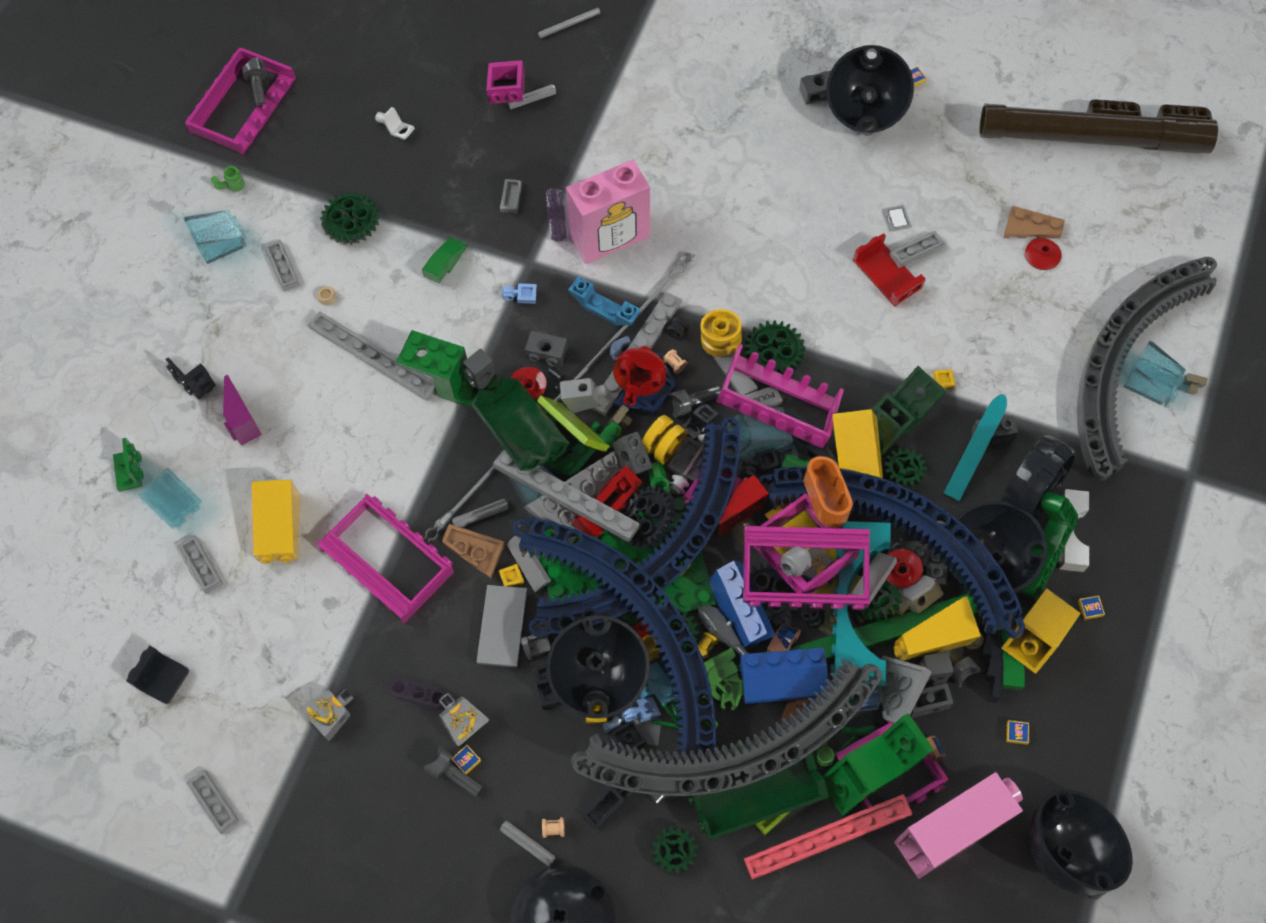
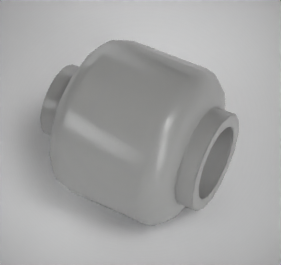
M794 546L781 557V569L788 576L799 577L812 565L809 551L799 546Z

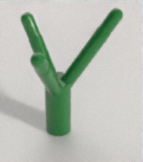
M666 703L663 704L676 723L681 720L676 718L678 711L675 710L674 703H671L672 710ZM652 720L653 724L681 729L676 726V723Z
M844 726L841 728V733L853 735L834 752V755L845 749L858 736L873 733L875 731L874 726L860 728Z

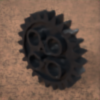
M648 486L646 491L644 489L640 490V495L635 493V499H629L631 504L625 506L627 511L621 513L640 523L638 530L628 543L641 550L643 548L649 549L650 545L656 547V541L662 543L661 537H668L666 531L672 530L670 524L676 522L672 517L677 515L673 511L677 506L673 504L675 499L671 497V494L661 487L654 486L651 488ZM640 511L646 514L647 516L656 519L657 521H659V523L656 524L638 515L637 513Z
M760 563V569H757L754 565L752 566L753 572H750L749 578L756 592H769L771 579L775 578L772 593H796L769 563L767 567ZM759 579H765L767 581V584L765 586H759L757 584V581ZM779 584H784L787 587V589L783 592L777 591L776 586ZM781 604V608L774 611L767 606L765 613L769 622H774V625L777 627L779 620L784 624L786 623V616L792 619L790 612L797 613V608H790L789 604Z

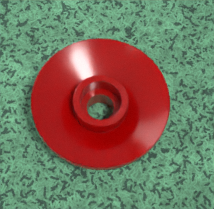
M1046 238L1032 240L1025 249L1026 260L1031 266L1039 270L1055 268L1060 263L1062 257L1059 246Z
M523 367L515 371L511 378L518 379L524 387L527 385L532 386L526 390L534 400L542 396L546 390V377L537 368Z
M906 549L894 550L888 554L889 556L896 557L897 560L896 565L886 578L890 585L894 583L898 588H906L914 585L920 579L923 566L917 554ZM902 568L906 569V572L903 574L899 573V570Z

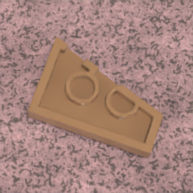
M1012 206L1003 238H1010V236H1019V238H1026L1027 236L1060 238L1065 220Z
M451 524L448 525L442 540L443 545L490 579L493 576L505 545L502 540Z

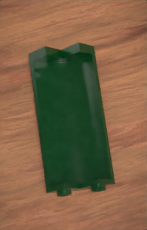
M502 377L495 392L478 390L471 404L520 471H532L542 468V464L549 460L553 462L569 445V442L518 379Z
M794 747L790 748L788 753L792 752ZM813 752L786 769L746 786L717 793L687 796L690 806L694 805L699 821H697L699 831L701 834L705 833L708 841L829 798L825 780L817 770ZM772 759L766 761L765 765L769 764ZM715 777L710 778L708 782H712Z

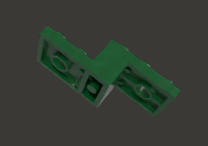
M917 366L893 394L886 393L872 409L878 420V430L881 432L879 438L881 458L903 433L909 434L947 392L944 387L920 366ZM919 387H922L925 391L924 396L921 398L915 396V390Z
M547 415L569 442V445L553 462L549 460L542 465L571 478L575 476L595 452V449L584 445L577 438L566 434L559 422Z

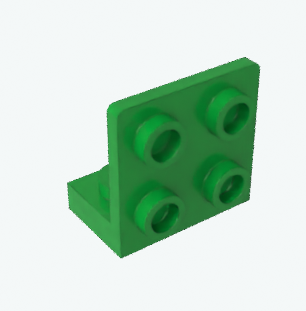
M122 438L123 452L113 454L116 487L119 492L142 487V479H144L143 470L140 468V462H142L141 453L135 449L134 444L130 443L127 438Z

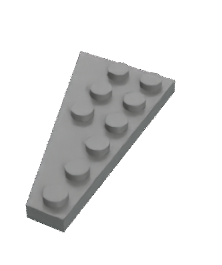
M611 452L565 481V483L594 498L614 474L622 468L616 452ZM544 495L524 507L535 518L577 529L571 522L578 514ZM549 529V530L552 531L554 534H556V531H555V530ZM570 537L569 543L572 544L577 537Z

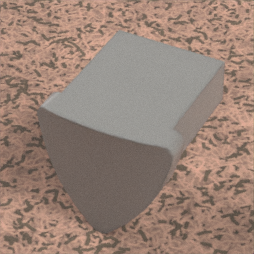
M532 635L521 638L528 661L550 651L551 647L548 637H534Z

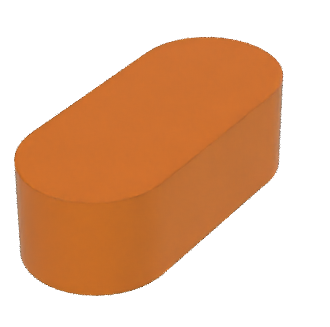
M818 456L811 459L804 476V485L816 516L827 527H841L848 520L853 502L839 466L828 457Z

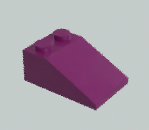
M227 374L224 376L223 416L227 421L224 425L233 440H238L242 446L262 434Z

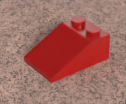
M755 475L750 478L745 477L739 482L717 525V538L731 531L737 522L752 517L766 507L768 492Z

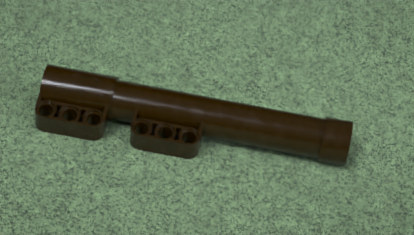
M1093 99L1089 102L1086 112L1006 107L1003 104L984 103L980 117L979 134L980 137L1001 139L1002 137L1081 142L1210 154L1217 142L1218 123L1216 120H1213L1211 111L1208 108L1198 106L1164 104L1160 106L1156 117L1142 116L1140 105L1128 101Z

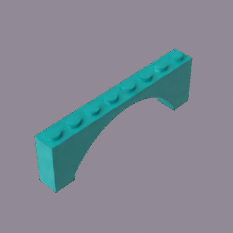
M846 522L841 526L843 529H870V559L878 552L890 549L891 523ZM842 549L836 550V559L846 555ZM860 549L857 560L835 575L836 578H839V585H835L834 594L849 595L851 585L863 567V549ZM844 606V609H834V617H837V624H833V637H836V644H832V656L835 657V664H831V673H838L835 667L843 666L840 662L841 659H848L860 668L866 664H874L882 672L881 681L877 686H886V660H880L871 653L857 637L848 617L847 606ZM869 672L867 675L873 677L875 674Z

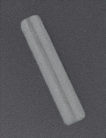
M551 84L525 93L524 101L507 102L509 109H514L556 94V88Z
M502 499L452 519L454 526L461 528L508 510L509 506L507 501Z
M508 821L502 824L500 828L502 833L550 867L556 859L553 854Z

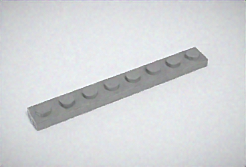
M665 292L628 349L641 346L652 348L681 305L682 299ZM613 371L604 383L607 386L608 395L599 397V406L591 408L605 417L612 409L614 401L624 391L616 383Z
M319 311L308 324L310 329L426 401L436 391L434 381L419 372L398 366L396 363L397 358Z
M505 450L501 452L493 463V468L627 542L631 540L639 528L640 523L541 469L520 471Z

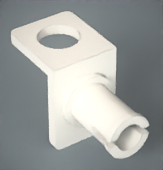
M393 107L386 114L378 112L375 116L378 123L385 124L390 135L403 140L415 129L414 126L403 123ZM402 129H408L405 133L399 134Z

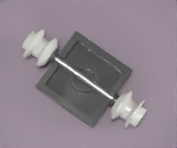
M704 435L698 436L701 443L686 436L668 464L667 469L677 474L672 476L674 482H669V489L673 494H684L683 488L689 487L688 481L693 483L699 475L704 450Z

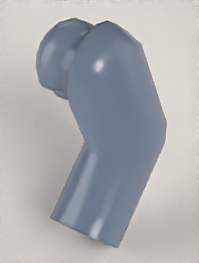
M628 336L620 338L611 344L610 355L613 360H616L621 354L623 347L631 344Z
M621 713L614 715L611 721L602 724L606 734L624 725L625 719H622Z

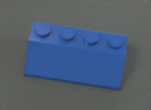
M734 560L716 570L708 582L721 613L728 621L733 622L732 626L739 641L746 650H749L776 635L761 603L759 607H750L748 603H743L744 565ZM749 578V592H756Z
M824 648L741 654L740 671L745 704L808 699L809 697L816 698L814 692L821 693V685L827 687L825 680L828 679Z

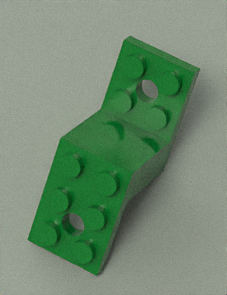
M411 330L397 358V365L433 377L439 398L474 409L471 404L476 396L475 391L477 389L475 387L471 388L466 382L467 376L464 373L463 362L467 359L465 348ZM420 350L427 351L425 356H417ZM497 377L484 389L495 392L501 378Z
M907 713L882 735L846 754L822 776L825 780L828 795L841 815L844 816L868 796L902 777L934 749L920 731L916 722Z

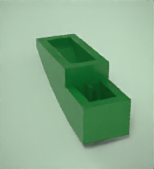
M453 237L448 239L434 252L422 268L424 277L440 284L446 273L450 274L468 245Z
M1000 629L1001 646L1009 639L1004 629ZM1002 649V688L1022 690L1025 686L1024 665Z

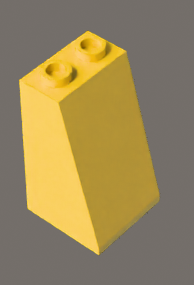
M872 409L832 414L839 469L870 474L883 479L878 420ZM865 486L868 489L873 488L872 486Z
M292 479L252 482L254 557L260 563L270 564L272 561L288 563L292 560H298L300 493Z
M1046 588L1023 619L1025 624L1023 635L1017 639L1009 637L1002 646V649L1036 674L1060 645L1081 613Z
M968 597L961 598L904 633L895 642L893 647L895 656L901 661H909L924 655L936 654L970 645L981 635Z

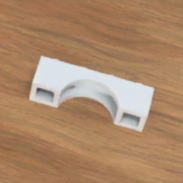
M1069 489L1063 491L1061 496L1070 500L1078 513V518L1084 517L1089 511V492ZM1073 530L1057 562L1060 563V570L1084 572L1089 566V547L1077 539Z

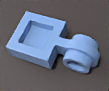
M518 283V290H514V287L505 286L501 291V296L506 301H512L517 296V303L536 304L537 284Z
M649 697L637 699L633 706L631 705L628 709L621 712L620 715L626 722L633 721L638 715L640 722L658 719L661 714L654 698Z

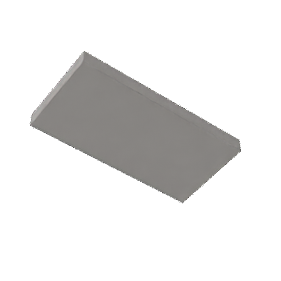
M487 585L477 664L518 668L527 588Z

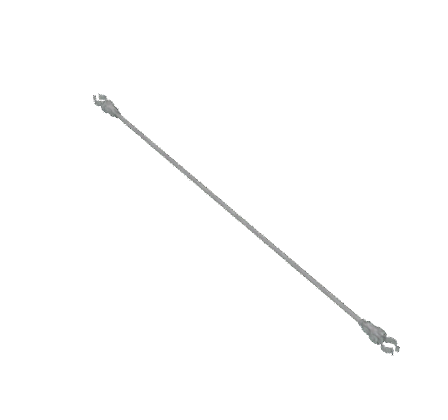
M691 252L683 255V260L676 263L667 280L640 307L641 312L671 280L686 270L687 264L693 263L695 254H693V260L686 263L684 262V257L690 256ZM624 325L573 380H578L629 325ZM561 393L554 401L558 402L561 399ZM493 466L452 510L445 513L442 518H439L434 523V528L427 529L424 539L427 538V533L430 530H435V528L437 529V535L434 538H429L428 541L437 539L438 532L443 531L447 527V524L451 521L458 508L495 470Z

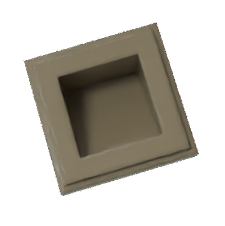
M750 517L737 522L731 529L732 534L741 545L744 544L745 526H756Z

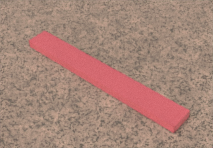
M902 794L746 857L744 861L753 880L913 814L905 795Z

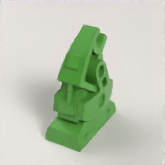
M731 647L704 662L707 670L713 698L721 701V710L725 709L724 704L726 702L731 703V711L734 712L740 697L743 695V685L738 675L739 669L733 662L736 655Z

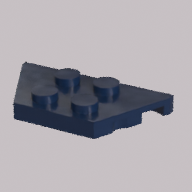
M666 366V380L660 390L651 395L636 397V403L633 406H629L630 401L625 405L623 401L625 391H623L614 401L613 406L620 408L624 405L631 411L655 414L669 397L668 394L676 389L677 383L670 375L669 369Z

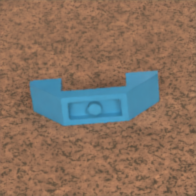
M580 276L576 278L568 289L571 295L586 310L616 326L632 325L641 312L640 308L626 301L620 306L594 292V284Z

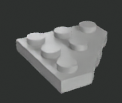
M883 655L881 660H886V686H879L878 694L880 702L883 704V718L887 722L894 724L903 715L911 714L932 672L926 667Z

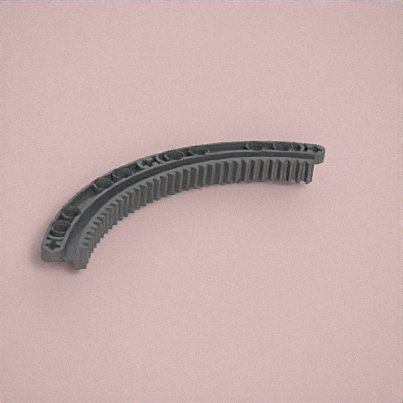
M1208 256L1185 262L1160 273L1141 285L1112 313L1095 339L1084 364L1079 384L1077 422L1084 462L1087 470L1091 468L1096 479L1101 481L1107 480L1113 470L1119 472L1128 461L1127 458H1122L1125 452L1120 451L1123 445L1119 444L1121 438L1117 436L1120 432L1116 430L1118 424H1115L1118 418L1114 417L1117 414V411L1114 409L1117 407V404H1115L1117 397L1115 396L1118 393L1116 390L1118 388L1117 383L1120 380L1118 377L1121 374L1120 371L1123 368L1122 365L1128 352L1140 334L1154 320L1162 316L1164 312L1167 313L1175 305L1179 306L1180 303H1185L1186 300L1190 301L1193 297L1196 299L1199 295L1204 296L1205 293L1209 295L1212 292L1217 281L1216 277L1211 278L1210 276L1217 267V262L1214 258ZM1102 468V470H1106L1107 472L1104 474V472H1100L1099 469Z
M841 659L840 662L843 666L835 667L838 673H831L833 679L825 680L827 687L821 685V693L814 692L815 699L808 698L809 705L802 703L803 710L796 708L797 715L790 713V720L783 718L782 725L778 722L775 723L776 729L769 726V733L762 730L761 737L754 734L752 741L749 737H746V743L744 744L741 740H738V746H735L732 742L729 749L723 745L722 751L715 747L712 753L707 748L705 754L698 750L697 755L691 750L689 756H687L685 751H682L680 756L677 751H674L672 756L669 751H666L663 756L660 750L655 755L651 749L647 753L644 748L639 752L635 746L632 750L629 745L623 748L620 742L616 745L614 740L611 739L608 742L605 736L601 739L599 734L596 733L590 737V745L586 752L579 751L572 756L571 764L578 774L596 782L630 792L650 795L693 796L717 793L746 786L772 776L799 762L827 742L864 705L881 681L882 672L874 664H866L860 668L848 659ZM869 672H871V673H874L875 675L872 677V676H868L867 674H868ZM855 694L853 699L849 700L850 696ZM835 713H838L837 716L834 719H832V716ZM794 747L793 751L788 753V750ZM583 759H585L587 766L581 764L579 767L577 761H583ZM772 759L769 764L765 765L766 761ZM612 769L610 774H604L606 770ZM631 776H636L634 780L628 781ZM715 777L712 782H708L710 778ZM686 780H690L687 785H683Z

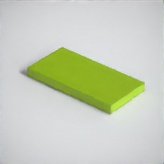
M544 396L538 398V403L586 446L607 451L609 445L565 405Z

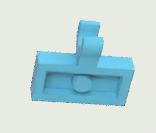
M657 661L650 665L649 677L646 683L647 687L644 688L639 699L649 698L654 695L663 708L664 703L668 705L676 696V694H672L674 686H670L669 678H667V675Z

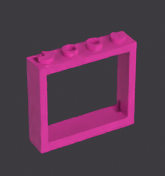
M806 493L761 525L764 527H782L805 511L821 528H831L823 525L818 520L810 498ZM753 546L796 593L811 594L857 560L860 549H842L846 555L807 583L801 576H788L782 571V556L774 547Z
M888 723L836 753L835 763H838L846 754L882 735L893 724ZM930 754L922 760L935 781L906 797L908 804L914 801L916 804L921 803L928 798L926 794L931 791L935 794L945 788L944 784L949 780L938 762H933ZM867 798L860 803L864 810L872 807Z

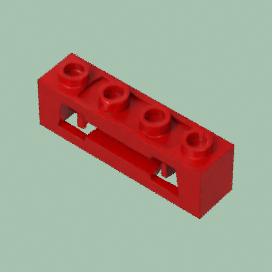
M624 466L614 474L596 494L594 499L604 503L613 491L617 494L624 491L608 505L616 511H621L628 504L626 500L629 497L632 498L635 493H638V487L642 481L627 466ZM580 515L571 522L579 531L596 538L605 530Z

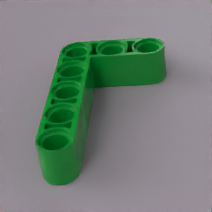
M1050 491L1045 493L1041 502V507L1049 518L1044 529L1047 541V559L1037 579L1029 587L1019 592V594L1037 600L1041 595L1078 521V513L1070 500ZM1035 549L1032 553L1035 555H1040L1043 552L1039 549Z

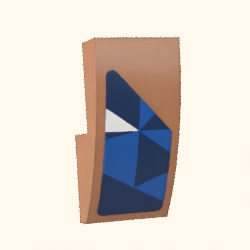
M781 625L775 633L776 636L772 638L767 652L791 650L792 647H795L801 630Z
M936 736L926 738L934 749L930 753L933 762L946 759L945 752Z

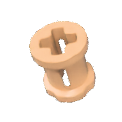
M674 349L670 350L663 358V362L668 363L674 369L673 372L675 374L683 371L688 363L686 360H682Z
M560 817L559 820L542 819L543 838L550 835L565 837L564 817Z

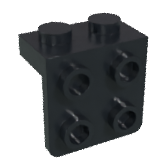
M169 357L165 359L168 363L166 368L172 374V377L178 384L181 383L184 386V390L190 396L194 394L199 399L216 386L201 363L185 375Z
M149 645L147 650H144L140 655L137 665L130 670L126 682L164 704H169L189 674V669L166 657L156 648Z

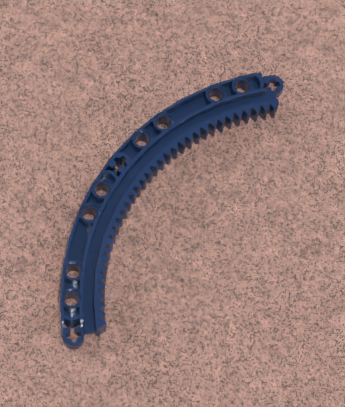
M733 417L725 418L721 425L710 423L704 427L702 464L696 482L697 485L694 488L685 512L682 513L681 519L679 518L673 531H670L668 537L664 538L663 543L659 544L658 549H654L653 555L648 554L647 560L642 559L641 565L636 564L652 580L656 578L662 579L664 586L660 588L663 591L689 568L704 549L729 501L736 477L740 452L739 423ZM728 422L731 423V426H735L731 432L725 427ZM732 449L735 455L729 456L725 453V450ZM728 471L731 474V478H724L721 472ZM711 518L714 521V525L707 526L704 523V519ZM699 538L702 541V545L695 546L692 543V539ZM684 556L686 559L682 566L677 567L675 565L676 561L679 562ZM636 577L633 580L636 585H642L645 582L641 577ZM595 586L593 593L590 589H587V595L580 591L579 597L572 593L571 599L564 595L563 601L556 596L555 602H552L551 598L548 597L547 603H544L543 598H540L539 603H537L538 618L531 620L529 631L534 637L558 636L564 629L561 626V622L565 619L574 622L584 618L587 614L596 612L601 613L603 616L620 619L631 613L632 608L627 610L626 603L620 604L621 597L614 598L615 591L609 594L608 587L602 589V586L601 590ZM596 619L592 623V627L596 628L603 625V620ZM548 621V633H546L545 629H541L540 633H536V630L532 629V626H536L537 622H540L541 626H545V622Z
M807 467L774 469V474L763 475L758 479L764 488L765 482L769 485L765 489L769 495L770 506L774 510H776L777 505L784 509L785 504L789 506L805 493L808 495L804 485ZM840 469L852 498L851 512L858 509V514L866 511V516H869L873 513V519L881 516V522L888 519V523L892 524L895 522L896 529L902 526V532L909 530L908 535L915 534L916 541L922 538L921 544L928 543V550L934 548V555L940 553L939 559H945L946 566L951 565L950 571H956L955 577H960V584L965 583L964 589L969 590L968 596L973 597V604H977L976 611H980L979 617L983 618L982 625H986L984 630L986 633L995 634L996 630L1004 629L1006 635L1012 639H1017L1023 635L1025 624L1021 616L1022 609L1012 586L987 548L966 526L929 499L897 483L870 474ZM797 478V480L791 481L790 479ZM865 486H872L873 488L868 489ZM893 493L895 494V496H889L887 494ZM937 521H944L945 524H939ZM962 536L964 539L959 540L955 537ZM989 576H995L998 580H991ZM1007 597L1010 601L1005 602L1000 598ZM1014 619L1015 627H1019L1017 632H1015L1014 629H1010L1012 625L1011 621Z
M544 519L517 520L514 523L513 530L515 535L521 538L519 550L522 557L526 553H529L530 558L537 554L538 560L544 556L545 562L552 558L553 564L559 560L561 567L567 563V569L569 570L574 566L575 573L581 570L583 577L588 573L589 580L595 578L596 585L602 582V589L608 587L609 594L615 591L614 598L621 597L620 604L626 603L627 610L632 608L631 615H637L636 621H642V628L648 627L646 634H652L650 641H656L654 644L655 649L660 648L658 656H663L661 662L667 663L664 667L665 671H670L667 674V678H672L670 686H675L672 689V694H676L673 701L678 703L675 705V710L680 711L676 713V718L681 719L676 723V726L681 728L677 730V735L682 736L677 738L676 743L681 746H677L676 751L679 753L685 751L689 755L690 751L693 750L695 755H697L698 750L703 752V749L699 748L700 745L701 747L711 746L710 751L713 753L716 745V722L707 670L693 635L667 594L644 570L628 557L595 537L577 529ZM524 524L527 529L531 528V532L524 530V533H520V530L517 528ZM549 529H553L556 531V534L552 537H549L545 534V532ZM573 536L579 538V542L576 544H571L568 540ZM623 562L626 567L619 570L615 567V564ZM636 577H641L645 582L642 585H636L633 580ZM662 599V606L660 604L655 605V600L660 601ZM678 622L681 625V629L674 631L671 629L670 624ZM687 643L692 646L693 650L690 653H686L682 650L681 646ZM699 696H706L708 704L705 706L700 705L697 698ZM708 721L711 724V729L703 731L700 728V722Z

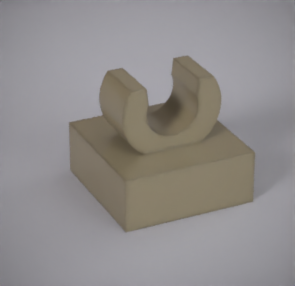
M1191 373L1184 375L1182 383L1188 384L1186 393L1196 394L1198 388L1206 386L1208 378Z
M622 405L607 424L614 422L625 429L632 422V419L625 415L629 409Z

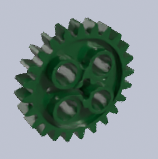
M348 191L347 196L341 193L340 198L336 195L334 196L335 201L328 200L330 206L324 205L325 211H321L322 217H320L321 225L325 234L329 235L331 240L335 238L336 243L342 240L343 245L347 241L352 245L353 241L356 240L359 244V239L362 238L366 241L365 236H372L371 231H376L375 225H379L378 208L374 201L371 202L370 197L365 198L364 193L358 196L357 192L351 195L350 191Z
M767 320L766 326L759 323L758 328L753 327V331L748 333V338L745 339L746 345L744 346V351H746L745 357L749 359L752 352L758 353L759 357L756 363L764 367L769 362L765 357H770L771 360L776 361L773 371L783 375L786 368L790 367L796 370L797 365H801V359L804 358L805 354L803 353L805 351V346H803L804 340L801 339V333L795 334L797 328L790 329V324L785 327L783 326V321L778 325L776 320L773 321V324H770Z

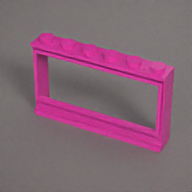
M239 47L232 55L228 64L224 66L220 75L214 80L210 89L206 91L200 103L196 105L195 110L188 116L185 124L189 133L213 141L243 155L295 81L296 77L292 67ZM252 58L262 59L265 63L266 71L278 75L264 95L266 105L264 104L254 109L234 139L202 127L242 72V67Z
M739 344L733 355L716 402L823 448L831 436L834 426L832 414H837L844 389L840 388L834 398L825 394L828 388L826 383H821L818 390L809 387L808 384L811 377L808 375H804L801 382L791 379L793 369L790 367L786 368L782 375L773 371L776 365L774 360H769L766 367L757 364L756 361L759 354L756 352H752L749 359L739 356L743 347L742 344ZM733 371H738L828 411L824 429H818L728 389Z
M366 493L365 497L316 544L322 552L325 551L332 561L341 565L348 575L351 574L363 588H367L375 599H379L384 603L386 608L390 612H394L401 622L405 624L454 573L451 566L453 563L446 556L442 558L438 555V550L432 544L427 545L424 543V538L418 532L413 533L410 531V526L404 520L399 521L396 519V514L390 508L385 509L382 507V502L376 496L371 497ZM368 507H371L442 568L411 601L338 538Z
M745 526L743 603H748L750 607H759L760 603H766L768 607H781V604H789L790 608H801L802 605H810V608L820 609L823 608V605H831V609H844V606H852L854 610H864L865 606L870 604V529ZM750 546L863 549V595L749 592Z

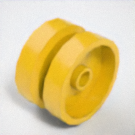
M718 309L707 313L702 318L700 330L703 349L714 357H727L734 354L739 344L742 343V324L737 314L730 310Z
M662 415L648 429L642 443L647 454H654V459L664 465L673 458L687 436V430L680 425L674 426V421L671 418Z

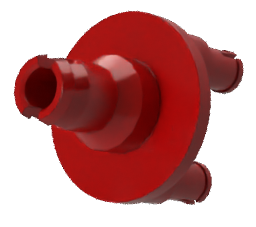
M648 346L632 348L622 352L617 357L613 367L614 379L619 387L625 391L623 401L625 405L630 401L629 406L635 405L636 397L651 395L660 390L665 383L667 375L663 360Z

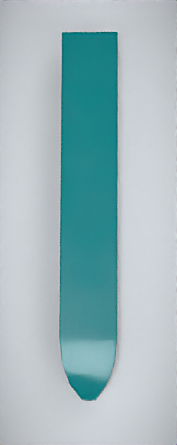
M1000 394L996 396L987 407L943 494L960 501L1007 408L1006 395Z

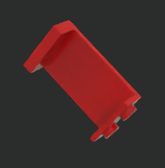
M883 233L880 236L873 237L866 245L859 246L855 250L853 261L895 307L921 290L926 279L922 274L915 278L905 266L899 268L889 255L890 249L884 244L886 235Z

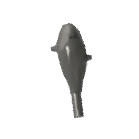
M700 605L698 607V619L700 620L699 625L701 627L704 626L709 633L720 642L732 647L740 656L741 654H750L739 641L732 626L733 622L728 621L718 608L710 605Z

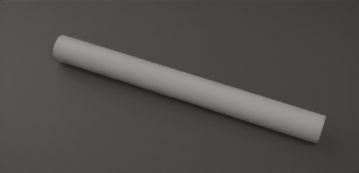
M595 8L538 32V36L541 39L599 15L600 10Z

